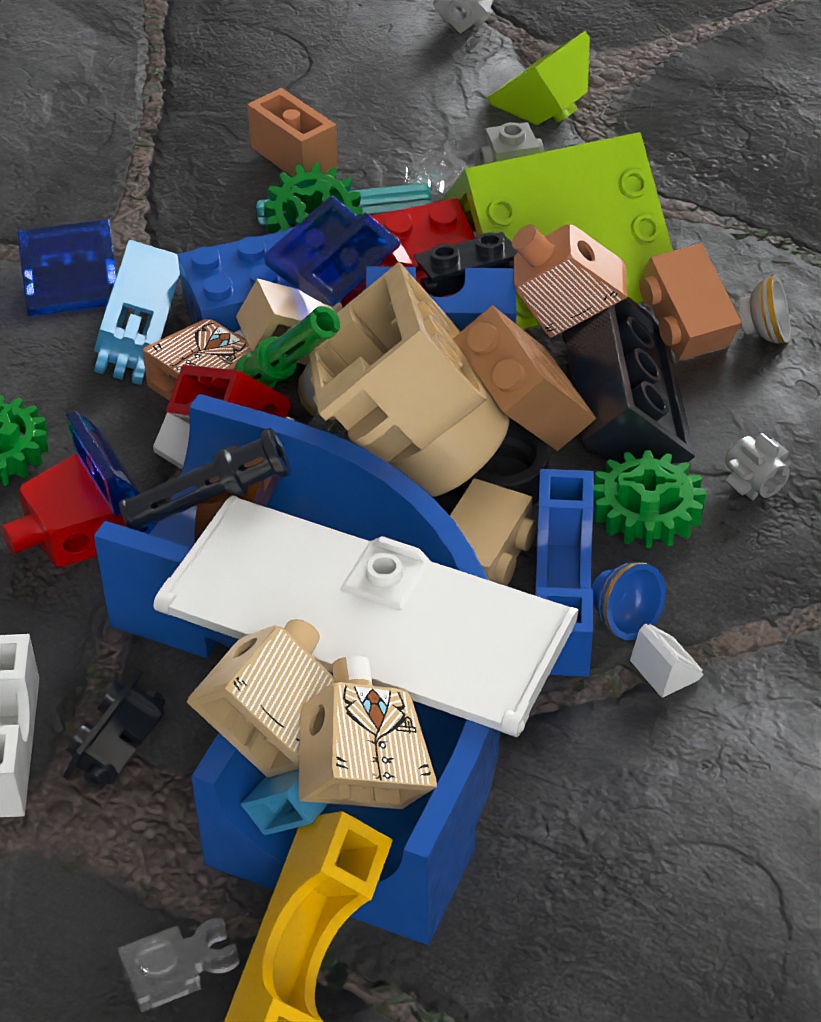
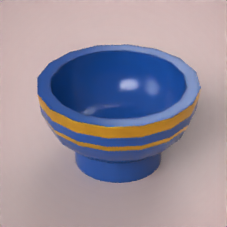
M625 563L613 570H606L596 578L592 586L593 606L597 609L599 618L609 632L626 641L636 640L639 629L644 624L655 626L665 606L666 587L664 578L656 567L648 563Z

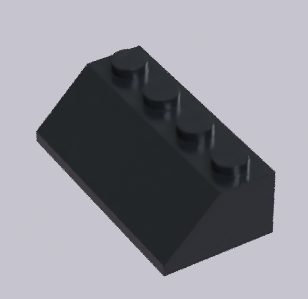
M627 296L626 299L562 332L569 360L567 368L572 377L573 386L597 418L579 433L582 443L591 453L601 454L606 459L614 460L619 464L623 463L624 453L629 452L635 459H643L645 450H650L653 459L661 460L665 454H671V463L689 462L696 457L671 348L663 342L659 331V321Z

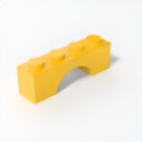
M343 811L320 814L312 824L298 827L224 1022H324L320 1018L315 1004V987L322 960L332 939L343 923L358 908L372 900L393 839Z

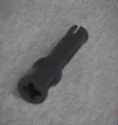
M268 428L262 431L261 438L234 450H231L229 447L219 449L218 453L214 455V461L172 478L131 498L120 500L119 507L127 527L140 531L146 526L187 511L194 506L227 492L231 496H242L247 493L248 486L276 474L281 478L289 476L291 468L280 439L273 429ZM257 458H264V461L253 466H245L246 463ZM219 475L220 480L216 482L210 481L211 478ZM192 486L196 487L195 491L162 505L158 504L159 500Z

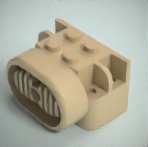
M398 262L337 313L340 321L339 331L335 333L334 337L327 339L309 353L313 375L310 377V381L315 388L313 400L318 407V413L325 421L337 419L348 431L347 435L353 444L368 450L399 469L429 493L431 497H436L466 482L492 458L507 434L509 416L503 413L454 342L453 338L460 333L458 328L405 267Z

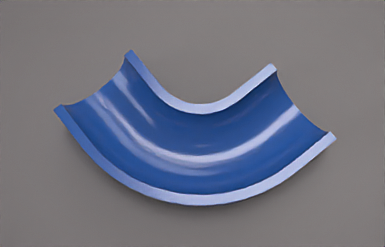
M198 394L189 406V439L181 475L213 462L214 455L218 453L219 449L224 447L231 448V446L241 447L261 438L262 431L271 428L277 434L286 452L291 474L280 478L266 506L267 508L367 541H372L381 536L419 548L431 562L488 580L473 547L447 512L429 493L403 472L368 450L317 428L202 394ZM192 486L173 494L171 500L195 491L196 487ZM197 506L159 521L149 534L104 521L95 533L94 540L110 627L205 658L209 657L218 642L231 649L239 639L156 611L153 606L159 590L167 579L173 575L195 544L194 527ZM415 701L413 703L435 773L437 787L403 809L328 804L320 814L343 811L393 839L372 900L362 905L349 917L429 946L475 851L476 825L490 793L499 752L500 731ZM218 733L191 776L204 864L275 890L298 827L263 835L241 806V803L266 776L226 738Z

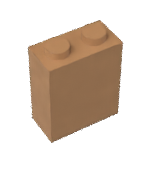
M493 305L453 338L503 413L555 450L561 449L597 419L548 350Z

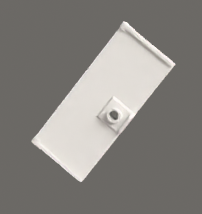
M233 495L225 501L173 575L164 583L157 593L153 605L156 611L237 639L273 625L285 628L287 622L293 619L306 621L319 632L320 640L312 656L326 670L333 672L332 663L339 658L353 655L364 656L369 659L372 686L404 689L413 701L514 737H518L524 730L525 723L529 718V712L573 630L578 614V609L431 562L419 548L382 536L372 541H367L240 499Z

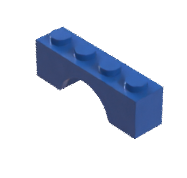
M540 469L535 596L578 609L577 620L549 675L589 677L593 637L591 552L594 471Z

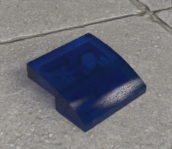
M331 195L264 254V260L267 267L288 283L313 299L333 307L366 278V266L378 267L401 246V241L366 212L359 218Z
M109 219L17 231L28 316L108 305L117 278Z
M77 411L66 414L76 455L114 516L121 515L119 501L140 494V490L102 432ZM157 523L142 528L140 532L149 534Z

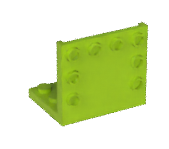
M641 132L465 168L441 200L458 198L469 224H475L478 236L484 233L503 232L512 242L516 233L527 225L535 226L544 236L564 225H575L626 263L627 296L637 304L645 303L640 293L639 284L650 258L673 251ZM516 291V324L523 330L540 327L541 325Z

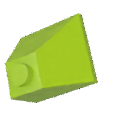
M586 31L582 32L530 65L486 97L491 105L535 125H539L552 117L556 123L562 121L578 109L574 102L588 92L590 37Z

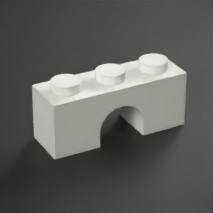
M30 634L0 635V817L25 816L39 688V674Z

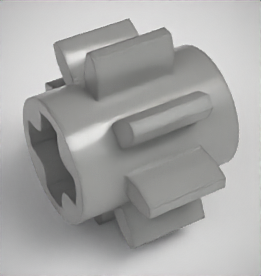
M763 433L756 440L751 436L744 437L732 446L726 456L725 464L733 472L725 481L742 496L746 495L751 500H755L758 494L764 498L771 497L781 490L789 478L790 469L783 461L790 453L773 438L769 439Z

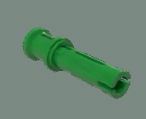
M316 307L312 310L313 312L288 329L279 338L274 336L268 337L257 344L253 352H248L238 359L235 370H239L252 378L260 373L262 376L257 381L273 389L276 382L284 381L294 373L297 361L311 353L327 339H331L336 335L335 333L340 329V321L337 314L329 307Z

